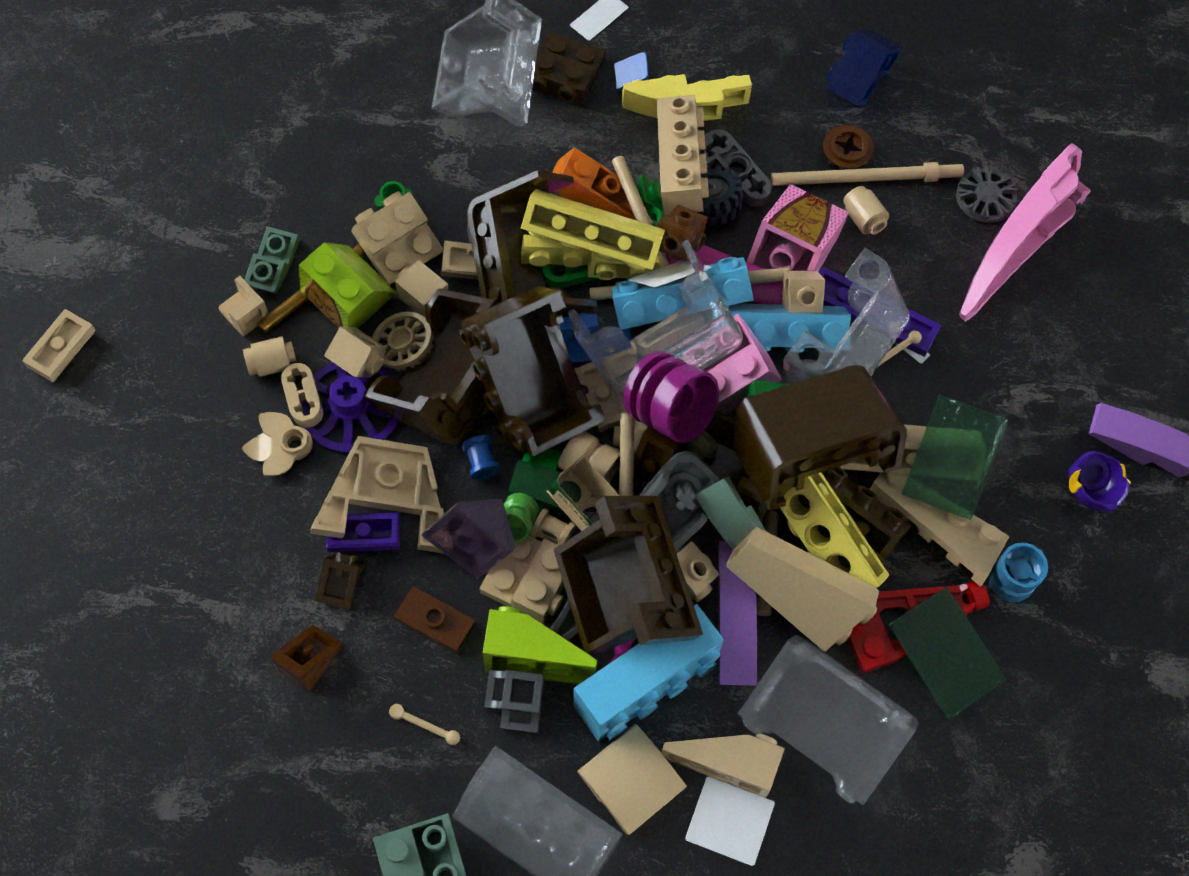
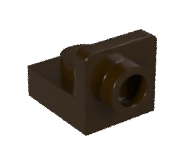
M337 551L336 555L332 554L324 558L314 601L346 609L352 608L360 573L365 570L366 563L358 561V555L344 551Z

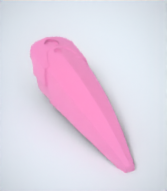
M1073 143L1042 173L1040 179L1015 208L987 250L972 280L959 313L960 318L965 322L983 307L992 295L1043 243L1073 218L1076 212L1075 204H1082L1086 196L1090 194L1091 190L1082 184L1077 176L1081 166L1082 150Z

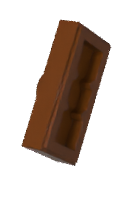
M412 586L394 615V619L456 654H458L476 624L475 619Z

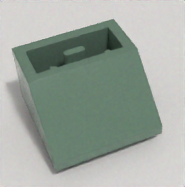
M448 813L373 837L383 876H466Z

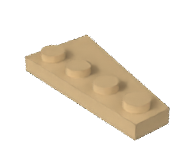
M880 472L870 488L877 496L876 499L885 506L896 508L902 512L906 520L912 521L917 526L918 534L928 543L932 540L938 543L948 552L946 558L955 566L964 565L974 574L971 579L981 587L991 572L1009 536L905 474H884V472Z

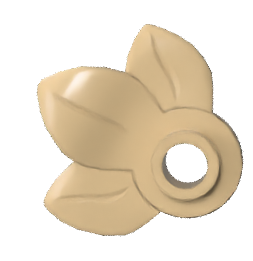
M265 412L259 414V423L263 433L242 447L243 452L249 458L257 462H264V476H279L289 471L295 460L302 459L310 453L313 440L306 429L294 426L287 415ZM293 441H301L299 447L290 448V444Z

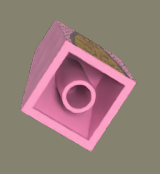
M790 184L762 220L747 263L762 269L789 267L790 271H819L837 241L849 212Z

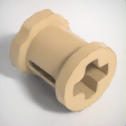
M544 508L538 515L530 536L535 539L537 537L545 538L560 546L572 538L576 525L573 522L567 524L550 515L548 509Z

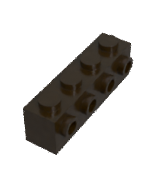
M840 467L823 471L822 474L881 563H883L912 525L906 521V517L898 509L887 507L876 499L877 496L872 490L865 486H858L848 479L847 473ZM799 494L800 503L804 507L810 508L809 500L804 495Z

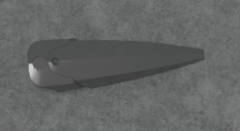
M689 451L676 453L640 494L641 496H658L676 554L681 550L682 545L708 519L695 494L720 481L718 474L697 454ZM569 599L565 602L551 627L552 631L567 641L579 633Z

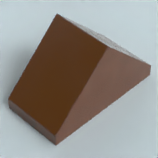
M312 625L275 651L271 659L281 674L310 692L343 643Z

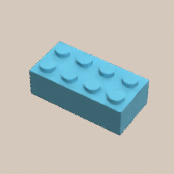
M698 604L694 608L703 632L702 636L689 641L648 645L638 644L574 688L573 707L598 742L606 737L609 741L617 738L628 728L627 722L636 716L640 720L647 717L658 707L657 701L666 695L670 699L677 696L688 686L687 680L696 674L701 678L717 666L715 661L721 656L720 650L724 639Z

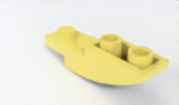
M685 74L676 76L666 75L661 78L644 81L635 80L631 83L623 84L622 106L630 111L658 118L657 98L695 95L696 108L703 107L704 121L721 119L724 107L749 104L752 83L749 75H733L724 79L702 80L693 84H687Z
M532 235L523 236L521 248V263L534 266L557 264L567 267H578L587 265L588 277H597L601 280L633 278L657 269L659 264L657 256L653 270L648 268L639 270L628 266L625 261L613 258V260L604 259L596 256L594 251L584 248L572 249L562 245V241L553 238L541 239Z

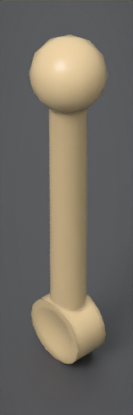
M915 330L911 331L906 340L872 363H863L862 366L872 376L876 367L910 344L919 343L922 339L921 333Z
M394 704L389 709V714L394 720L404 719L446 738L447 743L450 745H456L460 741V734L457 731L452 730L448 732L405 712L400 704Z

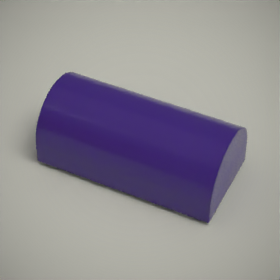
M399 512L347 514L344 537L327 536L326 549L328 552L401 550Z

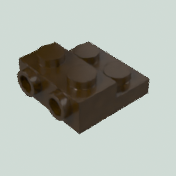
M548 32L541 47H536L525 70V87L531 88L538 93H546L558 97L567 103H576L583 106L605 60L606 50Z

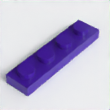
M821 266L818 272L825 279L823 306H844L851 315V321L897 344L906 340L911 331H919L922 335L921 341L917 344L912 343L906 348L923 357L926 356L942 325Z

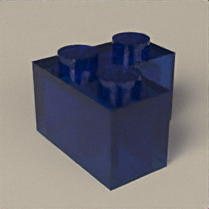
M872 29L856 30L855 34L850 33L843 44L842 50L845 53L840 62L836 61L828 72L827 79L830 81L826 88L856 106L865 105L880 77L889 74L903 46Z

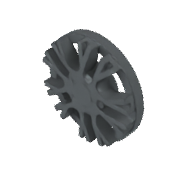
M985 166L982 169L979 167L971 169L970 172L962 177L956 190V199L962 211L970 218L984 223L1004 220L1012 213L1017 203L1018 188H1016V183H1012V177L1007 176L1008 173L1006 172L1002 174L999 171L993 170L994 167L992 166L990 168ZM974 177L978 184H975L969 180ZM991 177L996 178L999 181L994 182L992 181ZM1002 194H1010L1011 199L1004 197ZM973 198L974 203L968 206L964 199ZM978 206L983 208L981 214L975 212ZM995 208L998 215L989 216V209Z

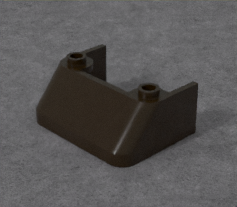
M537 170L478 196L471 201L467 211V218L481 297L495 300L499 304L534 287L546 288L542 266L521 263L523 236L530 235L529 231L521 229L529 197L535 189L552 193L573 184V176ZM550 287V289L560 290L565 308L558 310L556 314L562 315V317H570L572 314L597 307L596 300L569 298L562 288Z

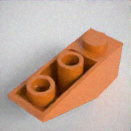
M575 147L557 161L552 173L573 176L574 183L554 192L563 198L636 220L617 174Z

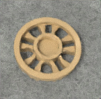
M408 311L396 313L386 318L376 328L372 338L377 342L379 340L388 341L384 345L387 350L382 357L384 359L383 366L396 369L397 371L401 369L405 371L408 366L414 368L416 364L419 365V360L426 353H431L430 349L433 348L434 333L425 317ZM405 319L404 326L396 327L395 322ZM425 327L426 332L417 334L421 329ZM387 328L391 330L390 334H387L384 331ZM416 349H419V350L413 355V351L416 350ZM408 354V358L404 359V355ZM398 356L397 361H392L394 357Z

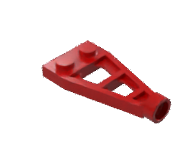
M974 581L956 586L880 591L875 605L878 609L874 616L865 624L859 622L852 628V633L847 638L861 673L863 674L899 661L971 612L988 607L990 603L989 595L984 584L980 587ZM963 594L968 604L964 603V601L962 600ZM934 599L941 600L947 613L946 616L931 624H926L917 604ZM902 608L907 610L914 624L912 631L900 639H890L879 615L885 609Z

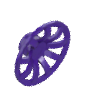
M333 362L322 367L313 375L318 392L329 397L325 403H322L323 413L332 411L325 425L318 431H316L314 426L305 428L310 433L312 439L320 446L338 453H350L354 445L352 444L354 419H358L370 438L386 440L394 432L400 420L375 408L364 397L368 390L365 386L371 378L358 379L354 376H349L344 369ZM383 367L377 372L380 376L393 377ZM337 370L339 378L332 383L331 387L319 381L328 373ZM307 400L301 401L303 406L302 413L304 416L310 414L311 407L308 406ZM367 411L390 419L387 426L380 433L376 431L365 413ZM340 419L344 421L343 444L325 438Z

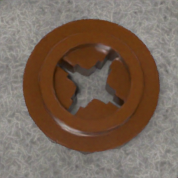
M841 125L831 129L823 141V154L827 156L828 163L836 164L839 170L843 168L857 169L861 166L865 168L874 152V144L868 133L852 125ZM851 141L852 151L844 155V148Z

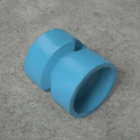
M1015 543L1009 546L989 573L988 579L992 591L1000 599L1011 603L1027 599L1047 576V558L1040 549L1032 544Z

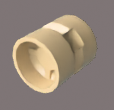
M583 431L570 439L558 462V467L565 470L579 457L581 458L576 465L586 457L605 480L610 483L620 467V452L608 444L599 446L598 438Z

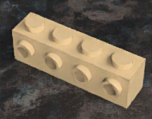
M695 95L657 98L660 184L664 215H668L677 205L695 212H704L703 198L709 197L708 178H701V174L707 173L706 153L700 154V150H706L704 130L698 131V127H704L703 107L696 108Z

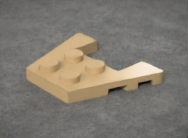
M358 436L312 524L310 534L343 538L346 528L348 504L420 515L417 550L449 554L452 549V542L447 535L443 508H440L436 492L438 487L428 448Z

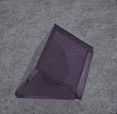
M502 499L457 502L424 530L421 535L477 579L512 553L516 547Z

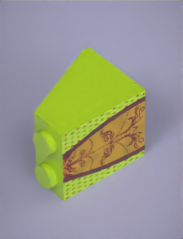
M324 242L299 264L301 292L338 328L340 326L359 328L396 294V291L348 245Z

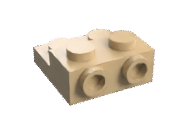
M400 191L395 192L383 201L385 207L375 213L372 208L362 212L355 218L357 224L351 230L380 276L389 285L395 283L399 273L404 268L411 267L418 260L425 264L443 253V247L426 223L428 221L427 217L410 192L403 196Z
M531 536L517 543L505 541L479 588L480 593L503 605L521 610V613L528 614L544 624L549 614L555 616L563 600V596L559 594L564 587V583L553 550L559 545L545 538L541 542Z

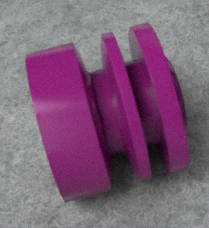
M655 351L641 359L630 373L624 388L623 403L626 413L634 420L642 422L649 428H655L660 434L675 442L686 443L696 439L713 419L719 402L720 390L716 378L711 373L694 365H689L684 360L675 358L668 352Z

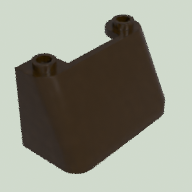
M438 288L430 299L425 312L426 321L434 331L433 348L430 349L431 353H426L419 360V365L416 364L414 368L410 366L400 382L390 376L378 377L369 387L364 397L375 408L443 443L450 445L462 443L487 405L484 400L485 387L483 382L474 374L471 365L474 358L470 348H466L463 344L459 330L462 328V320L491 308L498 303L492 299Z

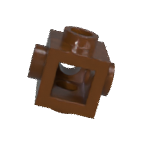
M677 205L666 217H661L656 226L665 229L659 251L672 259L686 262L694 252H700L706 239L704 231L708 217Z

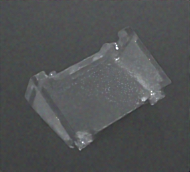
M798 635L793 636L787 641L738 712V715L744 718L742 723L755 734H762V732L770 734L774 732L833 775V780L838 785L835 791L842 798L853 804L855 801H858L862 805L865 804L916 732L919 723L904 708Z

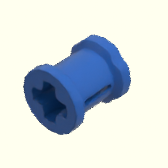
M489 435L475 436L463 443L462 449L464 453L468 454L472 467L470 475L473 480H485L496 476L501 471L500 463L495 462L491 449L493 440Z

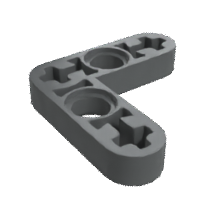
M715 129L706 133V150H700V154L706 153L707 166H710V169L719 165L722 167V171H724L732 163L744 165L746 170L743 173H737L742 182L743 201L752 207L764 206L769 201L772 184L767 176L730 133L722 129ZM715 142L717 145L724 144V148L722 149L719 146L712 148L713 143ZM660 162L655 164L652 179L660 182ZM751 187H753L755 190L762 189V194H760L757 191L752 193Z

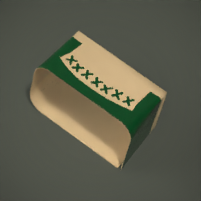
M579 457L557 477L546 492L575 525L583 531L593 524L583 513L585 509L589 507L596 508L595 502L603 496L620 495L586 457L576 465L581 458ZM572 481L580 487L581 498L576 504L560 487L562 482Z

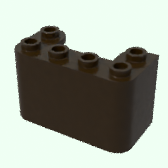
M540 286L462 320V328L459 330L463 344L466 348H470L474 361L471 363L474 374L483 382L485 387V403L489 410L495 414L498 421L496 432L500 440L504 444L509 443L517 450L532 456L606 420L600 404L590 405L585 395L589 393L588 387L579 383L558 324L563 323L564 320L562 315H558L556 312L565 308L560 290Z
M849 365L843 369L823 375H816L807 380L783 385L777 389L744 398L735 413L733 449L766 507L771 511L786 506L784 495L791 488L795 487L797 491L804 489L805 477L861 459H865L869 467L876 466L878 462L884 474L901 469L907 429L867 369L862 365Z

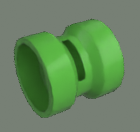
M513 493L508 496L502 511L495 521L496 531L501 538L513 543L526 540L539 514L537 502L531 496L524 493Z

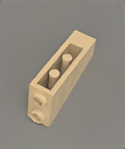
M758 527L733 549L726 564L727 568L824 652L835 643L837 645L844 643L852 633V628L859 622L862 624L867 623L878 609L875 606L879 590L876 587Z

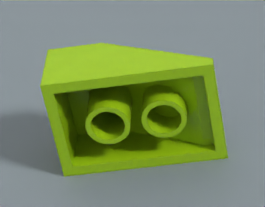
M509 606L499 607V610H489L483 647L486 673H489V670L518 671L541 674L548 681L578 685L596 673L597 660L528 614H523L521 610Z

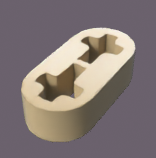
M291 364L287 366L281 376L289 411L296 424L305 428L313 427L323 417V407L315 378L310 368L305 364ZM301 375L303 378V389L298 391L294 382L295 377ZM307 400L311 407L310 414L304 416L302 413L303 406L301 401Z

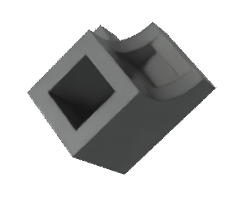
M489 670L484 707L502 710L501 729L538 733L545 676L510 670Z

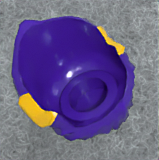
M1088 451L1080 455L1078 460L1068 470L1069 490L1081 504L1089 509L1108 513L1117 508L1128 495L1131 482L1126 478L1125 465L1112 456L1096 451Z

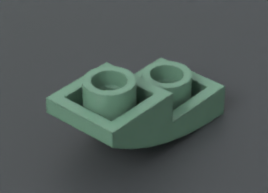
M266 227L258 254L253 253L244 279L251 288L277 294L297 251L301 239L299 235Z
M729 476L695 494L696 499L714 527L732 549L756 527L766 531L751 505L745 506Z

